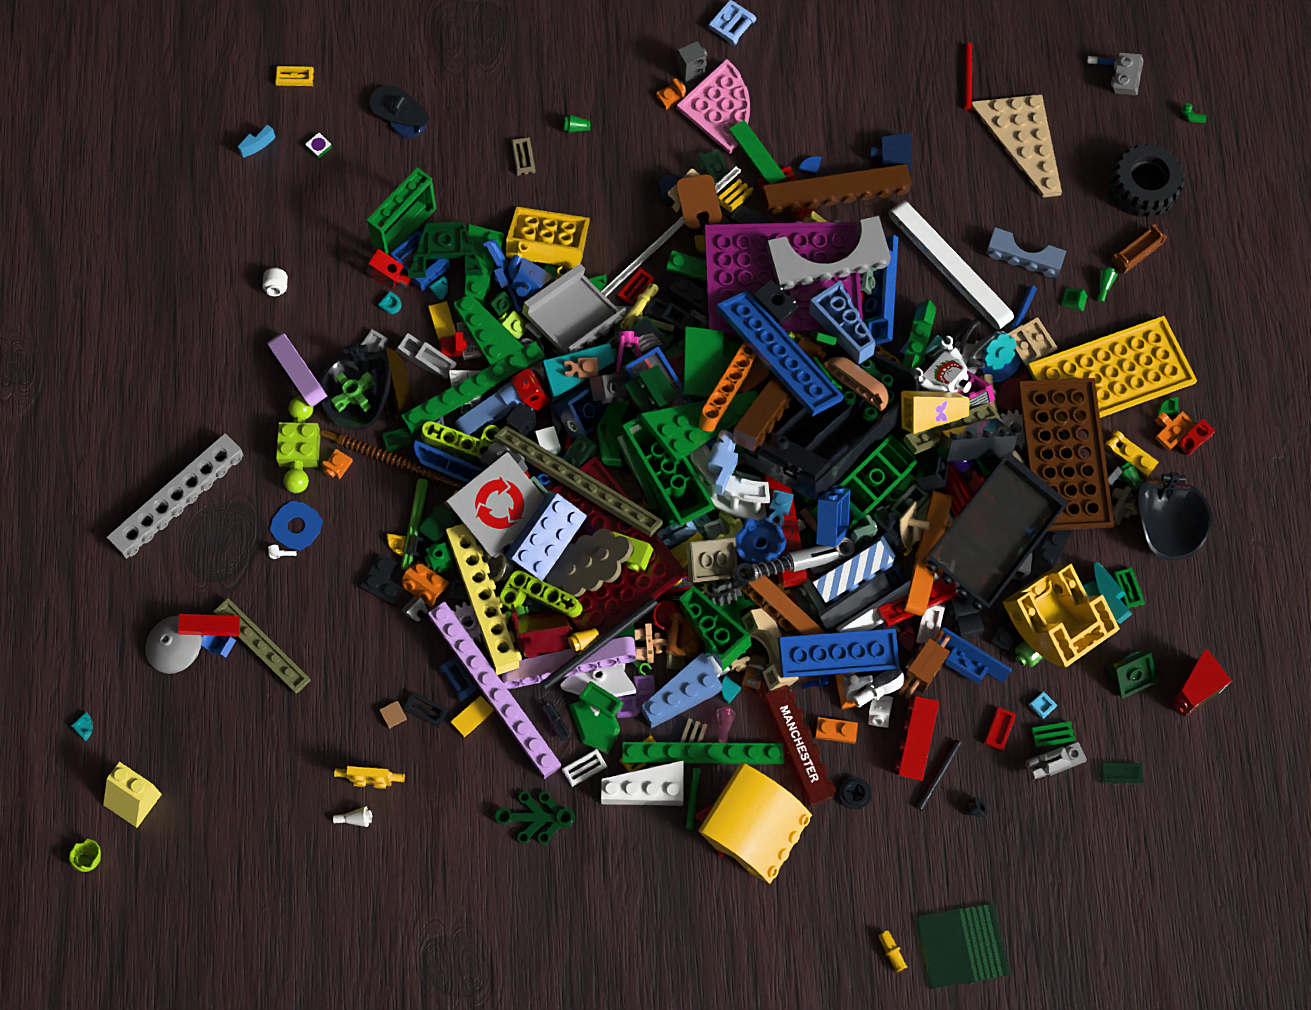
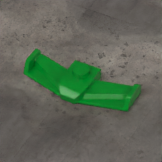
M613 399V402L608 404L600 422L597 424L596 435L599 440L601 460L607 466H621L619 448L613 437L618 433H622L625 436L622 429L624 423L621 422L630 406V400L616 402V399Z

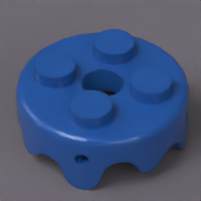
M764 517L762 520L746 519L742 529L735 536V548L739 556L745 563L751 565H759L760 562L766 563L768 560L774 561L775 558L779 559L786 546L785 535L780 525L767 517ZM759 541H766L765 546L761 548L756 547Z

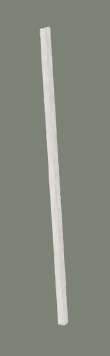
M736 166L715 186L716 192L718 193L741 172V169L739 170ZM682 216L601 293L605 297L611 293L685 224L684 217Z

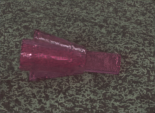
M727 706L716 710L720 731L719 742L722 744L727 743V735L736 715V712Z

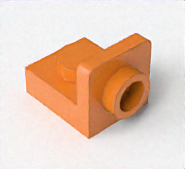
M677 78L672 79V85L658 91L656 96L667 110L685 98L686 88L682 82L679 83Z
M336 449L327 462H322L323 472L331 478L335 476L340 480L353 460Z

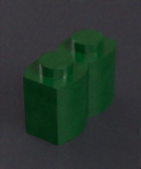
M444 502L438 503L432 509V515L428 518L425 517L420 522L419 534L432 544H441L447 539L446 529L459 525L462 520L452 508L448 509Z

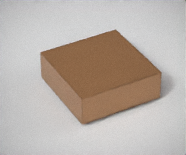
M398 701L380 709L388 728L407 720Z

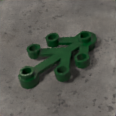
M868 358L858 365L880 381L885 388L892 386L893 377L888 374L883 375L876 370L873 360ZM842 383V386H843L844 388H849V387H847L845 384ZM853 390L846 391L843 401L846 404H853L859 395ZM887 390L888 396L891 397L888 398V404L894 401L895 394L893 391ZM865 400L866 409L863 410L862 420L868 425L875 424L878 419V411L871 403Z
M527 791L519 794V801L521 804L527 805L533 813H511L507 808H500L495 814L497 823L502 826L508 825L510 822H533L525 831L520 832L517 836L518 842L522 845L528 844L530 837L546 822L554 823L546 832H541L538 835V841L541 845H547L550 842V838L560 828H569L575 822L574 812L569 808H560L551 798L550 793L546 791L540 793L539 801L543 805H548L555 814L545 813ZM527 795L529 798L527 801H523L521 796ZM543 795H547L549 799L547 801H543L541 797ZM505 814L508 818L506 821H502L500 816ZM563 815H567L569 819L568 821L563 822L561 820V817ZM526 835L528 838L526 841H521L520 836ZM546 835L548 840L543 842L540 840V837Z

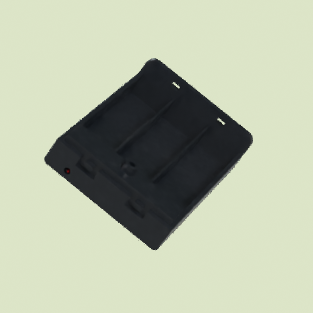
M837 341L835 345L827 344V347L824 349L826 355L823 361L820 362L823 365L833 357H845L857 364ZM874 352V355L869 357V359L874 361L876 370L883 375L888 374L893 377L892 386L886 389L893 391L895 394L894 401L887 404L882 411L874 406L878 411V419L875 424L868 425L863 422L862 413L866 408L865 399L860 395L853 404H846L842 400L814 416L793 397L789 408L783 410L781 419L775 421L772 431L765 435L761 446L758 445L753 452L736 444L734 453L738 454L739 461L816 501L901 421V392L919 391V377L915 371ZM836 379L839 385L843 388V395L846 391H852L850 388H844L842 386V382Z

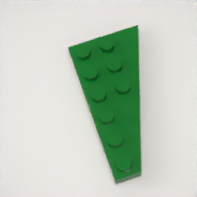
M756 391L736 394L713 431H704L698 424L703 407L708 400L642 413L640 418L674 463L716 439L721 430L729 431L736 427L759 394Z

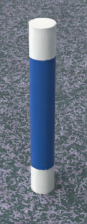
M1088 56L1087 63L1114 65L1115 59L1118 58Z

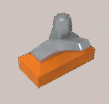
M856 673L835 674L841 709L857 707L852 697L859 693L861 687L873 682L871 675L859 677L856 676Z

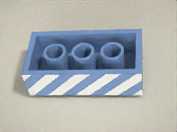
M882 535L853 553L844 561H840L816 576L813 584L825 602L829 600L834 602L842 597L844 591L848 590V592L856 589L863 579L867 582L875 577L876 571L880 569L885 571L890 568L895 554Z

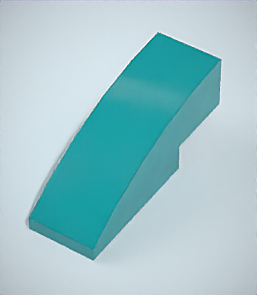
M1096 562L1094 569L1100 595L1103 594L1115 621L1121 624L1132 615L1131 611L1120 600L1126 593L1106 569Z

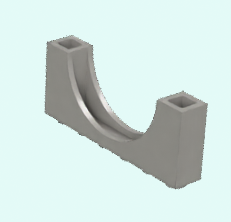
M879 216L860 220L858 227L860 239L857 247L848 257L835 263L820 264L804 259L793 250L787 237L768 240L767 251L776 283L780 284L784 290H788L800 284L806 286L818 280L824 282L836 276L846 277L854 272L864 273L872 268H885L889 265L891 256Z

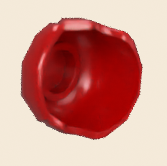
M668 600L658 602V605L651 611L653 624L661 630H670L672 623L670 620L671 613L681 614L678 606Z

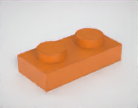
M818 717L815 738L855 744L858 723Z

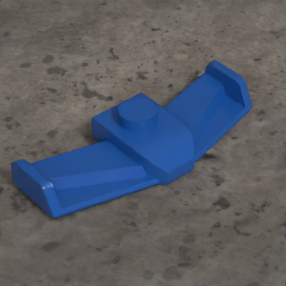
M492 239L482 244L483 247L487 246L498 266V269L494 270L495 281L502 288L508 287L516 308L514 311L517 313L523 310L524 298L520 297L517 291L510 286L512 280L508 273L509 263L495 239Z

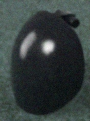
M356 343L344 347V353L349 355L339 357L329 364L319 382L327 394V397L321 400V403L328 417L335 424L347 430H363L375 423L384 408L391 383L390 364L387 356L380 352H368L366 344ZM342 372L348 380H356L358 382L368 372L376 383L375 386L364 391L365 398L368 400L371 408L365 412L359 404L348 403L339 412L331 401L335 396L343 393L342 386L336 376Z
M1176 472L1162 473V481H1147L1140 487L1137 503L1138 520L1145 540L1154 554L1166 560H1182L1195 554L1204 544L1213 522L1212 512L1205 496L1195 487L1184 484L1186 481L1185 475H1179Z

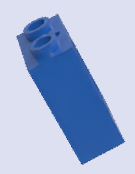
M419 230L415 234L409 235L402 245L396 246L391 253L393 259L403 264V273L408 276L409 268L401 260L419 246L422 236ZM435 259L436 262L426 270V278H411V281L423 292L450 269L448 259Z
M833 485L818 499L816 544L836 547L848 534L850 489L844 488L841 485Z

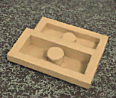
M1038 317L1008 333V335L1015 338L1017 344L1015 350L1026 367L1029 363L1043 359L1058 350V347Z

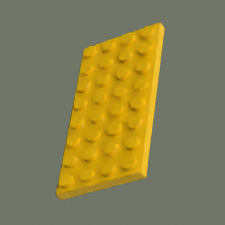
M1165 316L1031 362L1027 366L1034 381L1095 378L1100 418L1197 382ZM1060 395L1054 396V400L1057 403H1063V398ZM1073 395L1074 401L1082 402L1080 395ZM1062 413L1056 414L1059 421L1063 422L1066 420ZM1075 413L1076 419L1080 421L1084 420V415L1082 413Z

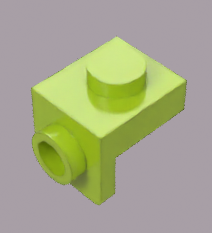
M514 310L505 312L498 317V322L517 340L525 332V325L527 323Z

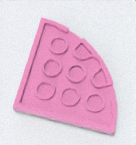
M726 59L677 105V109L725 151L731 154L738 144L729 133V128L743 120L748 124L750 100L747 87L740 73Z

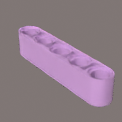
M283 332L267 342L311 407L327 397V394Z

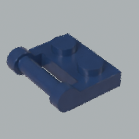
M457 656L439 667L440 672L445 674L458 694L456 697L460 702L480 690ZM454 666L457 667L469 686L465 690L451 670Z

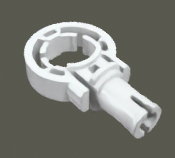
M901 669L882 672L873 679V682L866 685L865 690L853 696L852 700L860 708L871 699L879 700V697L899 689L906 682V678Z

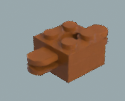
M941 630L934 641L929 639L927 643L922 642L914 656L916 659L911 658L903 672L906 674V682L898 692L902 696L907 687L911 685L912 687L905 696V699L909 700L916 689L924 693L947 659L950 651L944 647L949 642L951 636L947 635L941 645L938 644L945 633Z

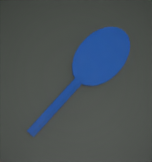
M1030 285L1010 332L1020 327L1037 290L1034 285ZM1014 349L1015 356L1009 364H1005L1002 369L993 370L985 365L982 368L983 375L991 374L993 376V383H1002L1014 375L1020 365L1021 358Z

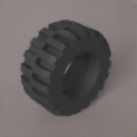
M1146 143L1143 146L1142 144H1137L1134 148L1126 149L1125 153L1119 156L1110 176V191L1114 192V200L1119 201L1118 205L1122 209L1124 207L1128 209V213L1132 214L1134 212L1140 217H1143V215L1153 217L1155 213L1158 216L1163 214L1164 211H1168L1175 204L1183 189L1185 174L1182 172V164H1178L1179 159L1176 155L1172 156L1170 150H1164L1160 145L1152 146V143ZM1138 170L1150 171L1160 179L1163 188L1145 190L1134 182L1131 173Z

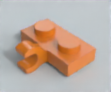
M1183 411L1173 421L1166 413L1162 412L1157 416L1155 422L1164 427V429L1155 439L1170 451L1196 424Z

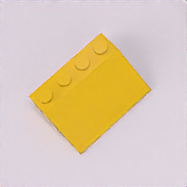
M516 207L507 236L505 257L513 258L517 254L516 247L522 242L520 245L522 250H525L529 245V250L521 257L522 259L524 257L531 262L574 268L581 264L590 218Z

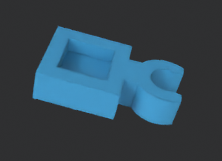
M774 490L769 510L774 512L769 516V519L772 521L774 518L780 519L779 525L782 527L784 524L783 514L789 515L794 495Z

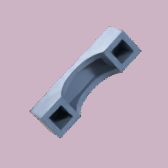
M995 228L986 255L996 260L1007 261L1011 265L1025 267L1029 271L1043 273L1047 277L1057 278L1066 251L1048 245L1041 252L1029 253L1016 245L1013 233Z

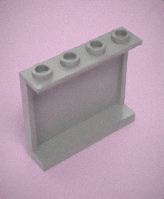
M581 264L524 302L522 313L563 355L582 351L587 345L591 346L599 336H605L613 326L620 325L625 319L626 309L622 308L619 311L584 276L585 268Z

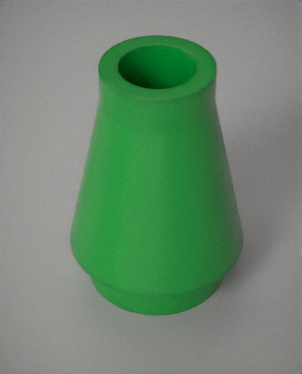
M570 114L569 116H564L563 131L571 133L590 130V120Z
M1129 461L1120 467L1123 471L1120 474L1121 478L1133 491L1142 486L1143 483L1135 465H1132Z

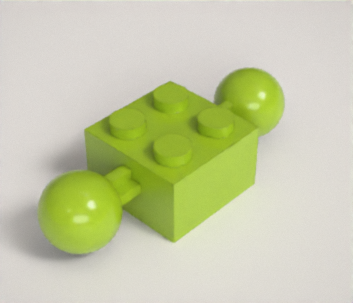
M297 396L291 400L288 407L290 415L294 418V423L279 422L277 444L279 467H291V470L285 474L283 480L285 488L291 493H301L307 488L309 479L303 471V467L318 468L320 450V428L318 423H306V419L313 413V407L307 403L303 396Z

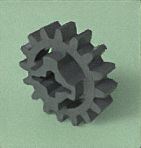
M731 578L702 582V587L699 588L714 604H720V606H723L725 602L731 604V600L736 601L737 596H742V590L732 583Z

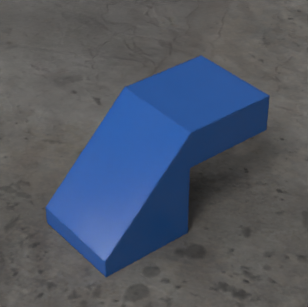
M201 635V648L225 658L236 642L230 636Z

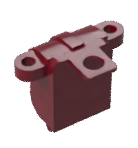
M511 604L513 635L517 646L525 657L535 658L539 653L561 652L568 648V637L572 633V628L566 615L558 611H550L517 617L515 606Z

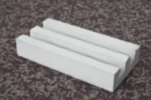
M595 749L562 768V771L569 780L570 785L574 787L607 768V765L599 751ZM597 756V759L572 772L571 774L568 772L576 766L589 760L590 758ZM599 762L601 763V765L597 766L596 768L590 770L589 772L573 780V777L598 764Z

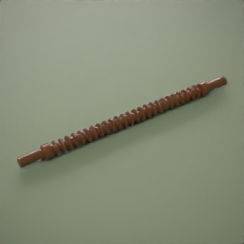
M323 428L320 431V436L337 442V445H345L346 448L351 447V450L356 449V452L361 451V454L366 453V456L370 454L371 458L375 456L376 460L380 458L382 462L385 460L387 464L391 462L392 466L396 464V467L401 466V469L406 468V471L411 470V473L416 472V475L421 474V477L426 476L427 479L431 478L432 481L436 480L437 483L441 482L442 485L446 484L447 487L452 486V489L456 487L457 491L468 484V482L463 483L461 480L453 479L451 476L448 477L447 474L443 475L442 472L438 473L437 470L433 471L432 468L428 469L427 466L422 467V464L417 465V462L412 463V460L407 461V458L403 460L402 456L398 458L397 454L393 456L391 452L388 454L386 450L382 452L381 448L377 450L376 446L372 448V445L367 446V443L362 444V441L357 442V439L347 438L345 434L339 435Z

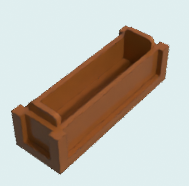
M1155 223L1151 226L1150 230L1119 254H1114L1111 262L1123 275L1165 242L1167 236L1163 235L1156 228L1157 225Z

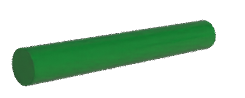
M693 768L686 829H694L701 771L699 768Z

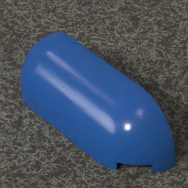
M415 440L414 449L416 456L427 467L464 482L472 481L485 470L484 467L433 445Z

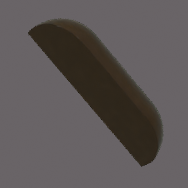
M385 347L381 353L385 354L389 360L391 383L384 409L391 417L402 419L401 415L414 409L407 371L400 355L394 350Z

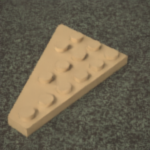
M1042 95L972 102V110L974 109L978 113L981 121L988 126V130L996 140L1002 143L1005 151L1013 158L1019 169L1024 171L1029 177V181L1037 188L1039 194L1042 197L1060 196L1062 190Z

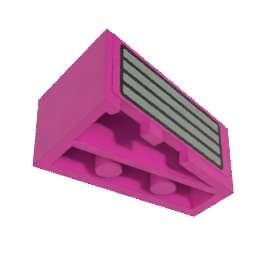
M967 371V381L971 382V387L966 393L958 390L957 393L969 398V410L994 401L992 385Z

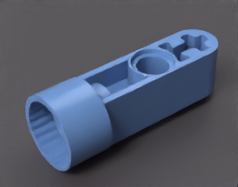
M512 381L498 389V392L460 417L455 422V425L459 432L475 437L484 431L487 426L493 425L507 415L513 406L516 407L519 402L523 405L525 403L521 400Z

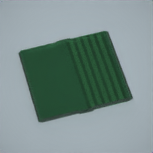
M995 904L965 909L955 908L948 912L915 917L930 989L972 984L977 981L1011 975Z

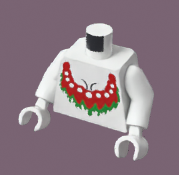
M946 336L949 345H946L941 340L940 346L943 349H948L949 352L944 351L924 374L920 368H915L914 371L919 377V385L926 391L957 392L961 390L966 393L971 387V382L967 381V365L957 348H953L952 337Z

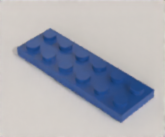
M896 629L778 638L782 678L900 669Z

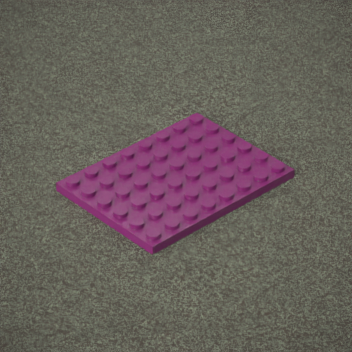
M857 222L705 225L709 329L724 331V335L738 334L716 310L717 304L746 290L754 297V294L770 280L776 284L767 251L768 240L787 237L793 250L804 259L820 264L835 263L848 257L857 247ZM850 273L846 277L836 276L824 282L818 280L806 286L800 284L792 289L784 290L788 297L791 296L796 301L797 311L794 316L781 326L786 333L790 331L792 333H810L812 330L827 332L809 313L810 300L840 280L863 322L860 273ZM779 300L772 301L775 305L781 304Z

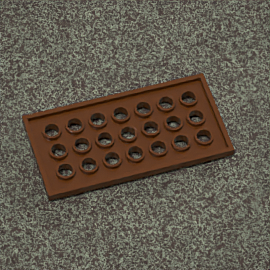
M1095 378L1019 381L1018 390L1028 468L1069 502L1048 531L1113 528L1114 519ZM1060 395L1063 398V403H1057L1054 400V396ZM1073 395H1080L1082 402L1074 401ZM1035 396L1043 397L1044 404H1038L1035 401ZM1076 412L1084 415L1083 421L1076 419ZM1062 413L1066 420L1063 422L1059 421L1056 414ZM1037 415H1045L1047 422H1040ZM1080 430L1084 431L1087 438H1079L1077 432ZM1041 432H1045L1048 434V441H1044L1040 438ZM1059 432L1067 433L1068 439L1062 440L1059 437ZM1080 449H1086L1089 452V457L1081 456ZM1061 450L1069 451L1070 458H1064L1061 455ZM1042 451H1049L1051 459H1045L1042 456ZM1069 468L1073 476H1065L1063 470ZM1082 468H1089L1092 472L1091 476L1084 475ZM1044 470H1052L1054 473V477H1046L1044 474ZM1085 486H1091L1094 489V494H1087ZM1066 487H1072L1075 490V495H1068ZM1032 495L1037 532L1051 513L1048 507ZM1087 505H1094L1097 510L1096 513H1090L1087 510ZM1068 506H1075L1078 511L1077 514H1071L1068 511Z

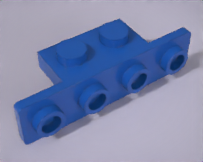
M942 629L945 633L938 642L940 645L947 635L951 636L945 648L952 651L945 662L947 666L978 685L986 673L1002 683L1005 682L1012 670L1010 667L950 630Z

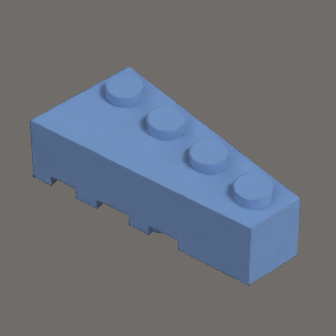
M840 280L810 300L809 313L831 336L837 338L836 341L859 365L874 355L875 341L865 323L862 322L857 308H854L851 298L844 290V285Z
M704 652L642 705V713L650 728L721 693L722 684Z

